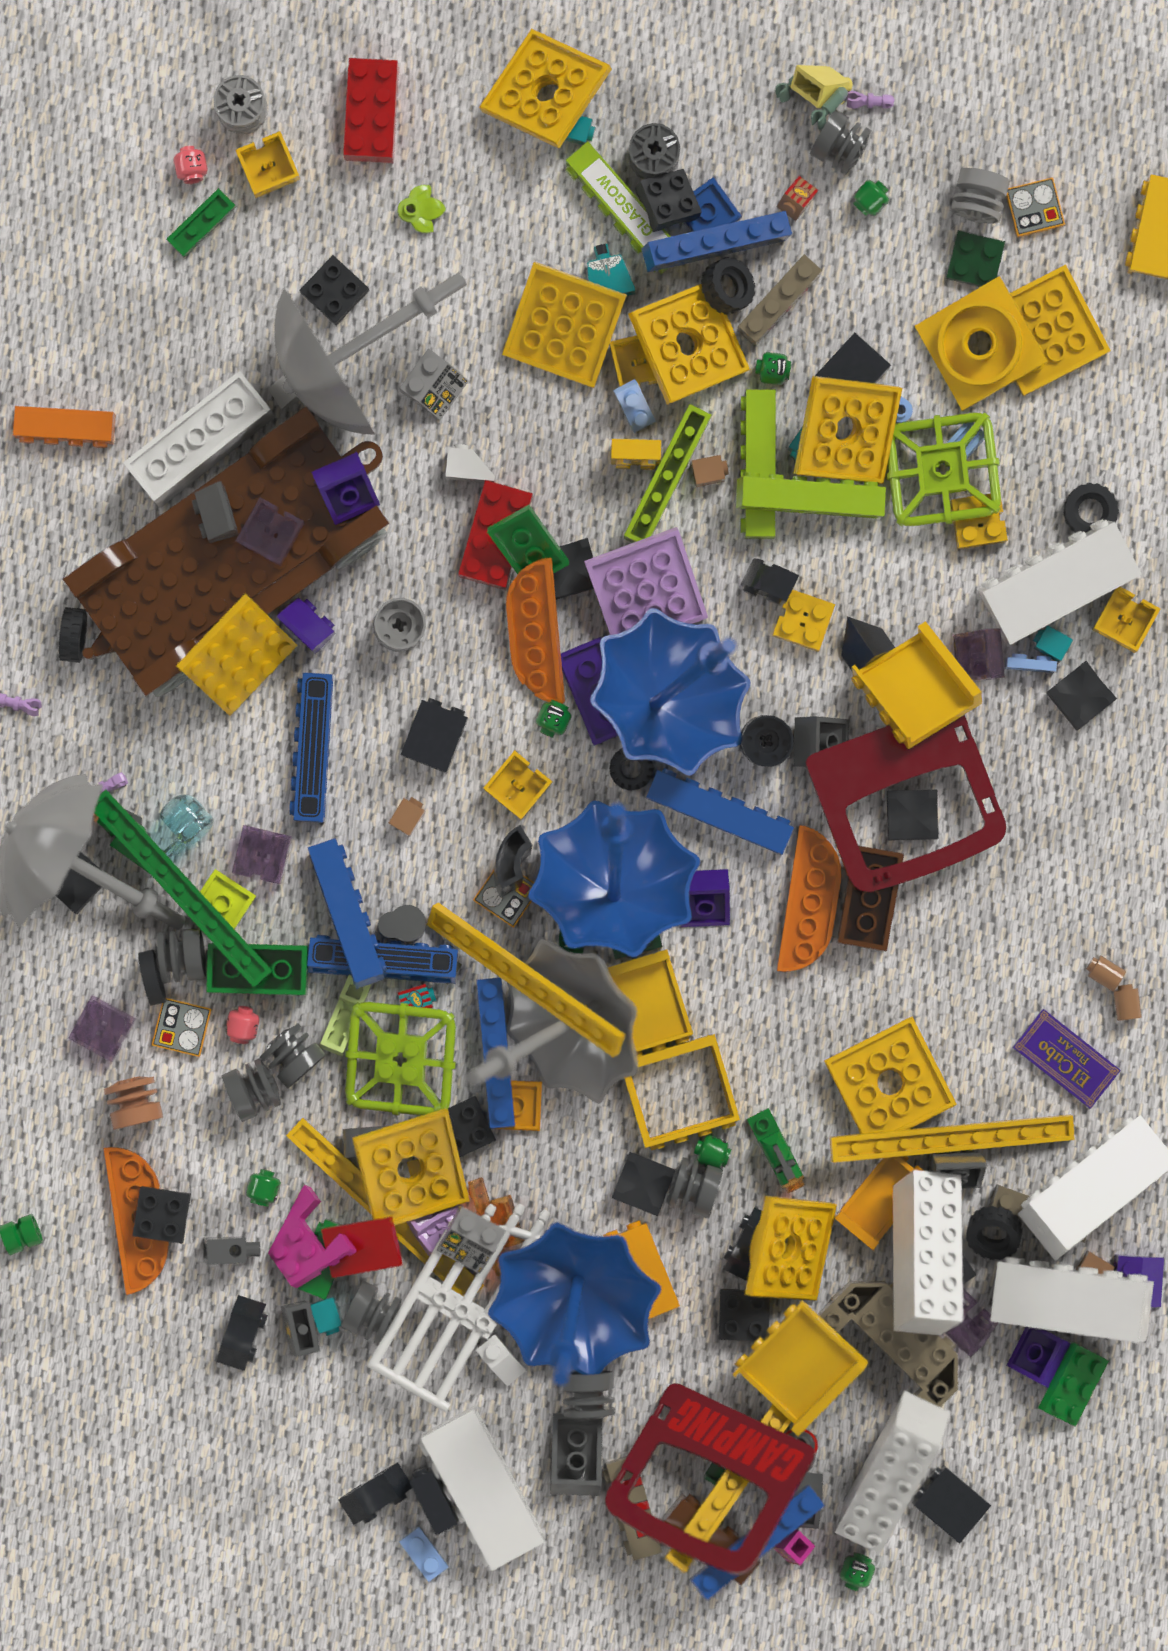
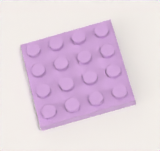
M677 527L584 561L610 635L619 634L630 629L651 608H656L668 617L688 624L708 618Z

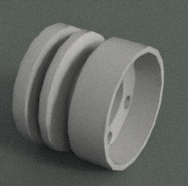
M233 75L224 79L217 86L214 94V108L221 124L228 131L236 134H249L256 131L264 123L267 116V101L261 86L254 79L244 75ZM238 98L241 101L243 100L244 105L240 106L239 104H236L235 100Z
M961 168L956 186L966 193L959 192L954 194L953 199L956 202L952 203L950 211L957 216L977 223H999L1002 216L999 212L1003 210L1004 205L995 199L1006 198L1010 180L1003 175L983 169Z
M393 598L385 602L377 611L373 622L374 634L378 642L386 649L395 652L407 651L415 647L423 637L426 628L425 615L421 607L414 601L406 598ZM396 619L406 624L402 628V632L392 627L396 623Z

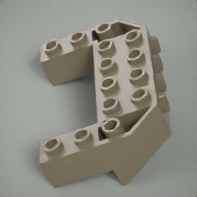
M849 1281L831 1297L832 1300L818 1313L837 1333L852 1319L920 1387L913 1394L914 1396L941 1408L958 1390V1354L953 1350L956 1345L947 1336L942 1339L939 1335L894 1331L893 1283L889 1286L885 1281Z

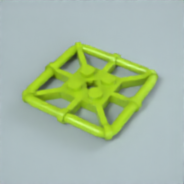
M985 412L983 414L967 413L945 417L934 415V418L895 424L888 459L889 472L887 473V480L890 481L893 512L897 524L901 527L903 525L913 527L943 522L953 524L952 521L987 517L999 512L1001 509L999 507L1001 504V492L998 475L1000 462L999 458H996L993 426L988 414ZM975 422L961 441L943 443L942 427ZM983 427L987 459L967 461L966 446ZM935 428L937 444L919 447L901 432ZM895 439L916 453L918 468L898 469ZM941 463H945L946 467H950V470L946 471L944 475L936 472V469L940 468ZM988 468L991 500L970 485L968 470ZM919 476L920 491L903 511L900 480ZM967 491L986 505V507L951 511L949 493ZM943 495V513L910 517L926 496Z
M357 1002L354 1004L350 1016L348 1050H345V1057H347L346 1103L359 1109L392 1112V1115L396 1116L400 1114L422 1116L444 1108L448 1110L451 1101L453 1069L456 1067V1062L454 1061L456 1024L455 1016L452 1012L448 1013L440 1009L409 1006L408 1003L394 1005L376 1002ZM368 1012L399 1015V1033L384 1032ZM408 1016L441 1020L424 1036L407 1034ZM360 1017L377 1036L376 1052L358 1050ZM446 1026L444 1060L426 1058L428 1040ZM399 1052L403 1053L404 1058H407V1062L402 1063V1066L398 1065V1062L395 1061V1057L399 1055ZM357 1058L375 1060L374 1078L355 1093ZM426 1066L443 1068L441 1101L425 1082ZM378 1082L395 1084L393 1103L359 1098ZM403 1085L418 1086L434 1107L402 1104Z

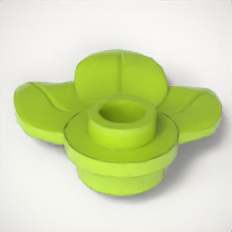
M430 185L416 186L410 191L408 198L403 199L397 207L399 217L403 221L411 223L414 229L420 233H432V220L440 217L446 210L441 201L430 198ZM406 207H413L414 213H409Z

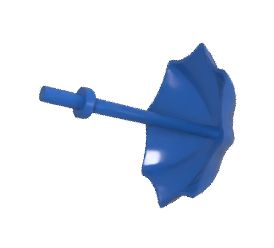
M651 608L630 629L619 634L605 636L600 640L602 670L598 685L591 695L590 701L613 725L621 740L624 754L628 759L656 760L673 766L683 774L691 776L714 753L726 748L737 747L742 743L740 711L751 682L748 676L741 672L729 659V655L737 648L734 639L725 638L720 642L718 630L714 625H695L680 622L668 617L656 608Z
M595 800L590 802L584 811L569 824L539 836L538 843L541 852V863L537 879L529 891V898L553 917L568 947L603 946L636 957L643 952L648 943L656 936L672 927L686 924L691 920L689 889L693 875L700 865V858L686 849L673 836L662 811L658 809L626 811L622 804L615 803L610 807Z
M554 1223L535 1242L518 1250L504 1252L499 1256L501 1282L497 1297L489 1308L488 1315L511 1334L520 1348L525 1364L528 1366L551 1365L554 1368L553 1381L559 1386L566 1385L569 1381L570 1371L573 1370L582 1375L600 1374L616 1358L633 1351L648 1348L650 1344L648 1333L649 1314L653 1303L661 1292V1286L638 1267L629 1252L627 1241L623 1236H592L574 1231L561 1223Z

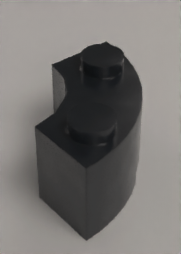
M753 558L740 585L744 587L743 591L749 595L756 597L757 594L767 596L766 599L776 605H780V603L786 604L799 575L776 564L768 566L764 564V560Z
M521 825L514 828L504 838L496 856L494 881L500 898L520 888L523 883L524 877L521 871V864L523 860L531 855L533 845Z
M755 1207L750 1216L744 1215L739 1225L742 1231L734 1247L729 1245L723 1257L727 1260L723 1270L745 1281H748L751 1267V1240L762 1214V1211Z
M238 1295L220 1345L216 1362L245 1371L248 1362L253 1363L257 1351L256 1348H253L259 1328L264 1329L268 1315L264 1314L265 1303Z
M397 1462L376 1474L374 1478L363 1485L360 1484L339 1498L338 1501L353 1525L362 1520L366 1524L377 1517L375 1512L391 1502L396 1505L407 1498L405 1493L411 1490L412 1487Z

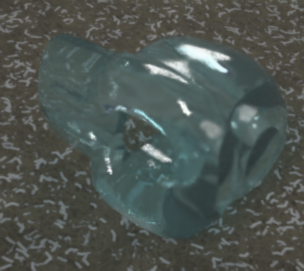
M188 794L178 795L167 802L159 814L160 818L177 836L163 852L169 858L173 855H178L188 845L198 842L213 826L214 818L193 796Z

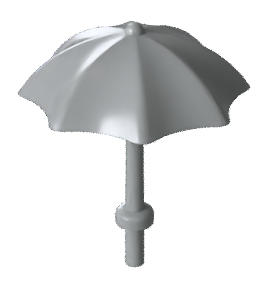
M458 272L428 292H425L422 286L413 292L414 301L329 355L323 349L284 287L278 301L274 321L276 353L286 379L283 383V390L289 394L295 393L314 414L338 428L360 434L375 435L370 423L338 373L335 365L419 314L423 313L425 316L431 317L438 313L434 305L467 285L463 276Z
M86 774L67 777L47 786L34 796L25 807L20 809L12 821L6 823V832L2 837L0 848V911L3 916L11 915L18 928L24 924L40 905L56 896L69 868L133 904L132 911L134 915L141 919L150 914L176 930H180L186 921V917L158 902V893L153 889L145 888L140 892L77 857L91 837L93 814L103 787L102 784L90 785Z
M540 939L534 952L524 963L624 1033L625 1038L619 1054L611 1057L507 983L511 999L507 1033L518 1044L509 1049L497 1046L489 1050L486 1054V1062L467 1073V1081L470 1085L476 1086L492 1076L502 1079L506 1078L514 1072L516 1062L529 1055L538 1070L544 1086L550 1089H571L600 1104L613 1084L637 1073L638 1058L633 1042V1024L637 1008L633 1001L625 996L617 987L608 971L606 963L601 957L592 953H569L555 943Z

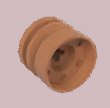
M138 1076L118 1081L104 1089L105 1095L112 1093L117 1095L116 1099L108 1100L107 1105L119 1104L120 1108L110 1114L113 1130L164 1118L160 1102H148L147 1098L157 1093V1089L146 1091L144 1086L155 1083L154 1077Z

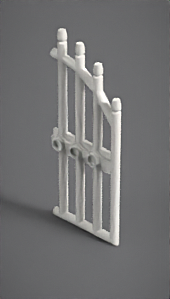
M519 1203L514 1208L513 1214L510 1215L506 1224L497 1225L506 1231L482 1272L476 1274L464 1296L451 1289L464 1267L463 1264L455 1261L443 1284L429 1277L442 1256V1253L436 1249L447 1230L445 1229L366 1367L442 1411L447 1412L451 1404L445 1401V1398L480 1337L488 1339L497 1325V1322L488 1315V1311L497 1297L500 1284L485 1309L472 1302L509 1237L514 1236L525 1240L520 1249L535 1242L541 1237L539 1234L545 1226L544 1223L549 1219L550 1212L544 1209L539 1214L538 1220L535 1221L530 1231L517 1228L515 1226L525 1210V1206ZM489 1204L484 1211V1215L481 1217L490 1221V1218L493 1217L496 1211V1207ZM416 1299H419L429 1305V1308L392 1370L381 1364L380 1361ZM439 1311L451 1319L415 1382H412L402 1376V1373ZM462 1324L472 1330V1333L435 1395L424 1389L423 1386L458 1325Z

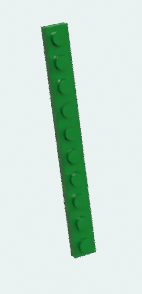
M105 789L100 794L94 810L97 817L254 988L259 985L273 971Z

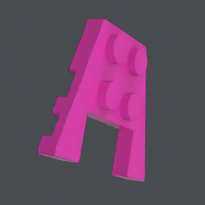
M307 1185L302 1187L268 1252L288 1283L295 1288H299L320 1275L321 1270L329 1265L334 1266L338 1264L342 1257L346 1255L351 1256L357 1251L347 1236L341 1233L326 1249L323 1247L305 1222V1219L321 1203L313 1189Z

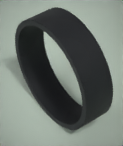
M154 949L138 953L141 977L149 1004L152 1006L165 1003V987L162 983L160 972L157 969Z

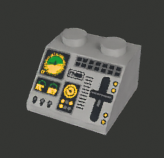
M427 349L399 389L402 394L438 420H441L469 381L447 361L430 349Z
M459 1206L436 1250L480 1274L495 1252L506 1230Z

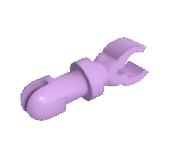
M849 91L846 98V107L858 108L867 105V108H872L873 106L891 108L895 100L891 95L873 96V93H868L866 96L856 91Z
M0 693V707H12L14 711L21 709L30 716H39L38 709H33L32 707L42 708L40 700L33 698L22 700L18 696L12 698L7 697V694Z
M121 772L112 776L106 782H99V784L103 785L101 793L105 789L109 792L110 790L127 785L128 781L125 775Z

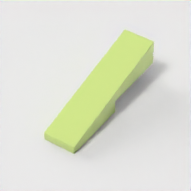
M348 975L339 1001L321 1040V1049L343 1057L349 1041L352 1006L357 1002L362 1003L366 1001L372 984L356 989L352 976Z

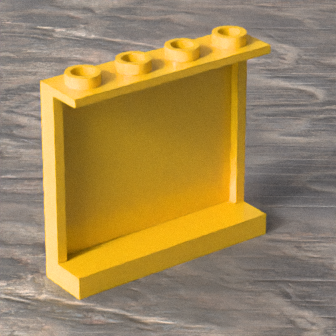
M1151 174L1148 181L1143 180L1140 195H1144L1143 204H1138L1135 218L1139 219L1138 227L1133 228L1130 242L1134 243L1132 252L1128 251L1125 266L1129 267L1128 274L1136 272L1168 279V178Z
M926 621L917 626V635L859 670L856 665L852 666L853 677H851L854 686L858 690H863L868 704L872 708H877L882 722L886 726H891L896 740L900 744L903 742L908 749L982 704L981 690Z
M667 949L608 967V971L617 987L625 996L633 1001L637 1008L633 1024V1042L637 1051V1057L643 1055L642 1050L651 1048L652 1052L667 1048L665 1044L667 1042L675 1040L677 1045L690 1040L689 1035H693V1031Z
M803 1300L797 1306L794 1304L789 1306L783 1313L785 1318L780 1323L776 1320L768 1328L767 1332L769 1335L765 1339L759 1337L750 1347L753 1351L748 1356L744 1353L735 1362L737 1368L732 1374L735 1377L740 1373L793 1422L794 1425L791 1430L797 1436L864 1371L868 1364V1361Z

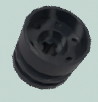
M760 715L754 717L744 725L741 731L742 743L740 747L742 753L750 762L764 767L779 765L789 757L793 749L794 737L791 728L784 720L776 716ZM769 734L771 736L769 739L772 742L771 745L762 747L760 737Z

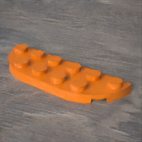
M544 558L522 569L512 581L507 593L506 612L511 661L519 681L535 693L536 697L547 702L554 700L563 704L565 702L552 558Z
M799 825L778 958L777 971L781 972L802 969L813 963L824 953L832 937L840 890L841 865L837 852L821 833Z
M106 1147L103 1149L126 1295H129L150 1285L163 1270L168 1257L169 1242L133 1236L140 1187L145 1186L161 1189L155 1171L140 1155L124 1148Z

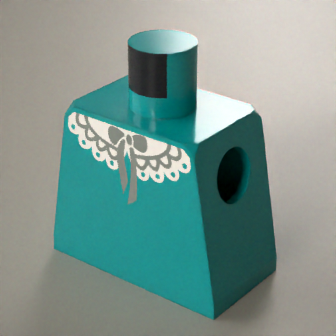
M608 244L594 246L596 260L587 262L588 281L626 294L627 296L635 295V286L621 254L610 256Z

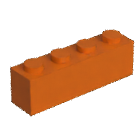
M15 406L13 436L18 438L20 443L32 444L35 439L44 440V444L58 445L59 441H68L69 446L80 447L83 446L84 442L93 443V447L107 448L108 444H114L116 415L114 412Z

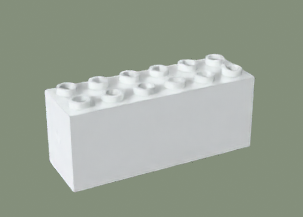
M238 371L124 461L123 464L155 504L161 508L275 417L269 406L241 371Z
M1101 519L1090 525L1092 530L1086 533L1085 531H1078L1068 537L1070 541L1060 544L1058 542L1046 549L1048 553L1042 556L1035 554L1024 560L1026 563L1024 566L1019 568V566L1016 567L1015 565L1003 571V577L999 579L992 577L981 583L982 588L978 592L1004 642L1011 645L1142 575L1115 522Z
M1141 1116L1135 1120L1130 1117L1116 1130L1104 1137L1096 1146L1085 1152L1077 1161L1066 1167L1058 1176L1056 1175L1040 1190H1037L1021 1204L1023 1209L1018 1215L1056 1261L1168 1172V1148Z
M913 1170L893 1185L894 1331L942 1335L963 1321L961 1175Z
M1005 1257V1261H998L990 1321L1135 1343L1147 1341L1154 1281H1147L1146 1275L1128 1274V1278L1122 1277L1123 1272L1108 1270L1103 1271V1274H1098V1269L1079 1267V1271L1073 1270L1074 1265L1059 1263L1054 1264V1267H1049V1262L1040 1260L1030 1261L1028 1264L1025 1263V1258Z
M906 1391L903 1392L845 1497L835 1533L879 1554L882 1552L941 1447L950 1412Z
M475 1405L422 1434V1441L419 1444L425 1457L430 1455L433 1461L431 1468L437 1479L442 1477L445 1483L443 1490L448 1500H454L456 1503L455 1513L461 1523L466 1522L468 1526L467 1535L473 1546L478 1544L480 1548V1554L478 1555L485 1568L489 1566L494 1571L545 1543V1535Z

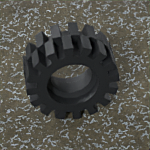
M623 748L619 749L610 761L609 770L613 782L627 791L639 790L646 786L653 775L654 765L652 760H637L641 765V772L637 777L629 778L622 772V764L628 758L625 756Z

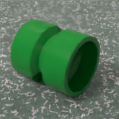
M32 1213L19 1218L18 1223L11 1221L0 1226V1236L10 1256L23 1251L24 1246L31 1248L43 1243L41 1231Z

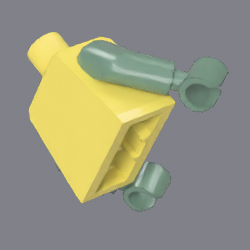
M796 65L794 75L788 79L789 82L776 85L775 94L782 103L787 102L791 98L789 90L793 89L817 108H822V110H815L811 114L812 125L818 122V129L821 130L826 124L827 114L831 115L840 104L845 102L848 92L853 87V83L849 77L842 76L828 66Z

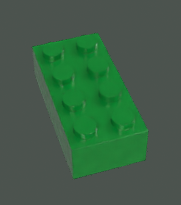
M208 943L207 993L308 995L307 963L309 946L248 944L273 971L254 988L213 943Z

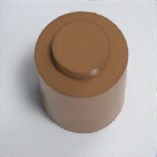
M1101 955L1098 959L1093 957L1086 968L1089 971L1088 977L1112 992L1118 987L1126 973L1124 969Z
M1132 984L1118 986V991L1113 992L1117 1021L1142 1018L1138 988L1133 989Z

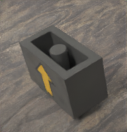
M304 1300L281 1306L291 1355L298 1357L320 1351L310 1302Z

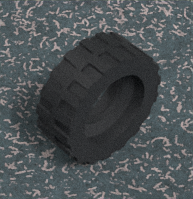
M725 257L705 268L706 270L702 273L703 277L701 280L702 293H704L706 302L708 301L710 307L719 313L728 315L746 308L752 303L756 287L753 280L754 277L750 273V269L741 260L738 261L734 257ZM724 274L728 275L735 285L736 295L734 297H729L722 288L720 278Z
M1086 483L1085 485L1078 486L1068 495L1064 503L1063 516L1072 532L1085 531L1086 533L1092 530L1090 525L1093 523L1084 521L1079 515V506L1086 499H1095L1102 505L1103 514L1099 520L1103 519L1116 523L1117 515L1119 514L1118 501L1115 499L1113 492L1111 493L1108 490L1109 488L1103 487L1098 483Z
M65 607L59 633L60 661L76 663L82 661L87 632V611L85 609Z
M982 1207L970 1216L966 1232V1242H968L969 1248L975 1254H979L983 1258L1003 1260L1005 1257H1011L1012 1254H1015L1020 1247L1023 1231L1022 1223L1012 1211L1006 1210L1003 1207ZM985 1227H997L1006 1232V1237L1001 1240L990 1239L982 1234V1230Z

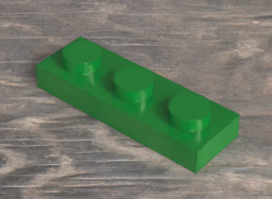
M218 188L166 240L184 258L236 208V205Z

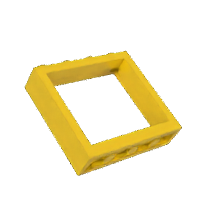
M715 1034L638 1056V1067L710 1046L730 1114L649 1137L632 1076L625 1077L624 1079L645 1148L650 1147L652 1151L665 1147L664 1142L674 1140L675 1144L689 1140L688 1135L697 1133L698 1137L713 1133L711 1128L721 1126L722 1130L736 1126L735 1121L740 1120Z

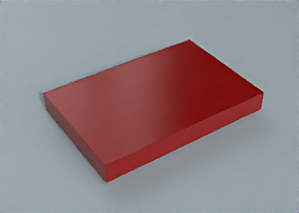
M393 1216L321 1229L325 1249L341 1233L347 1236L357 1250L351 1256L346 1255L342 1257L338 1264L334 1266L329 1265L332 1278L403 1265Z

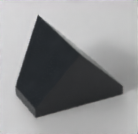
M847 616L841 656L851 671L852 666L856 665L860 670L895 648L882 628Z

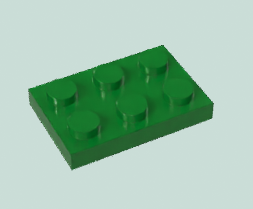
M530 505L487 528V533L517 575L529 564L544 558H552L553 573L569 565L568 558Z
M1071 1342L1038 1409L1076 1427L1109 1360Z

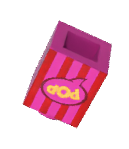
M795 1529L775 1545L773 1549L788 1563L801 1566L816 1546L799 1530Z

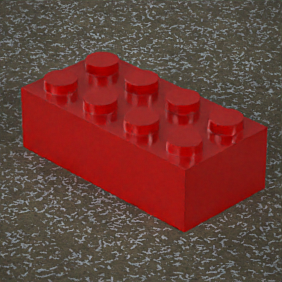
M349 58L343 152L345 161L394 163L399 76L398 60Z
M485 480L458 576L460 578L502 590L507 589L512 566L487 533V528L527 505L531 506L533 493Z

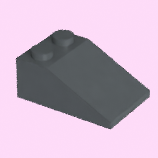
M963 1150L960 1153L941 1152L931 1154L930 1172L961 1175V1189L981 1188L987 1168V1163L982 1153H975L974 1150Z
M553 1413L550 1494L599 1496L602 1480V1419L577 1420L564 1417V1414Z

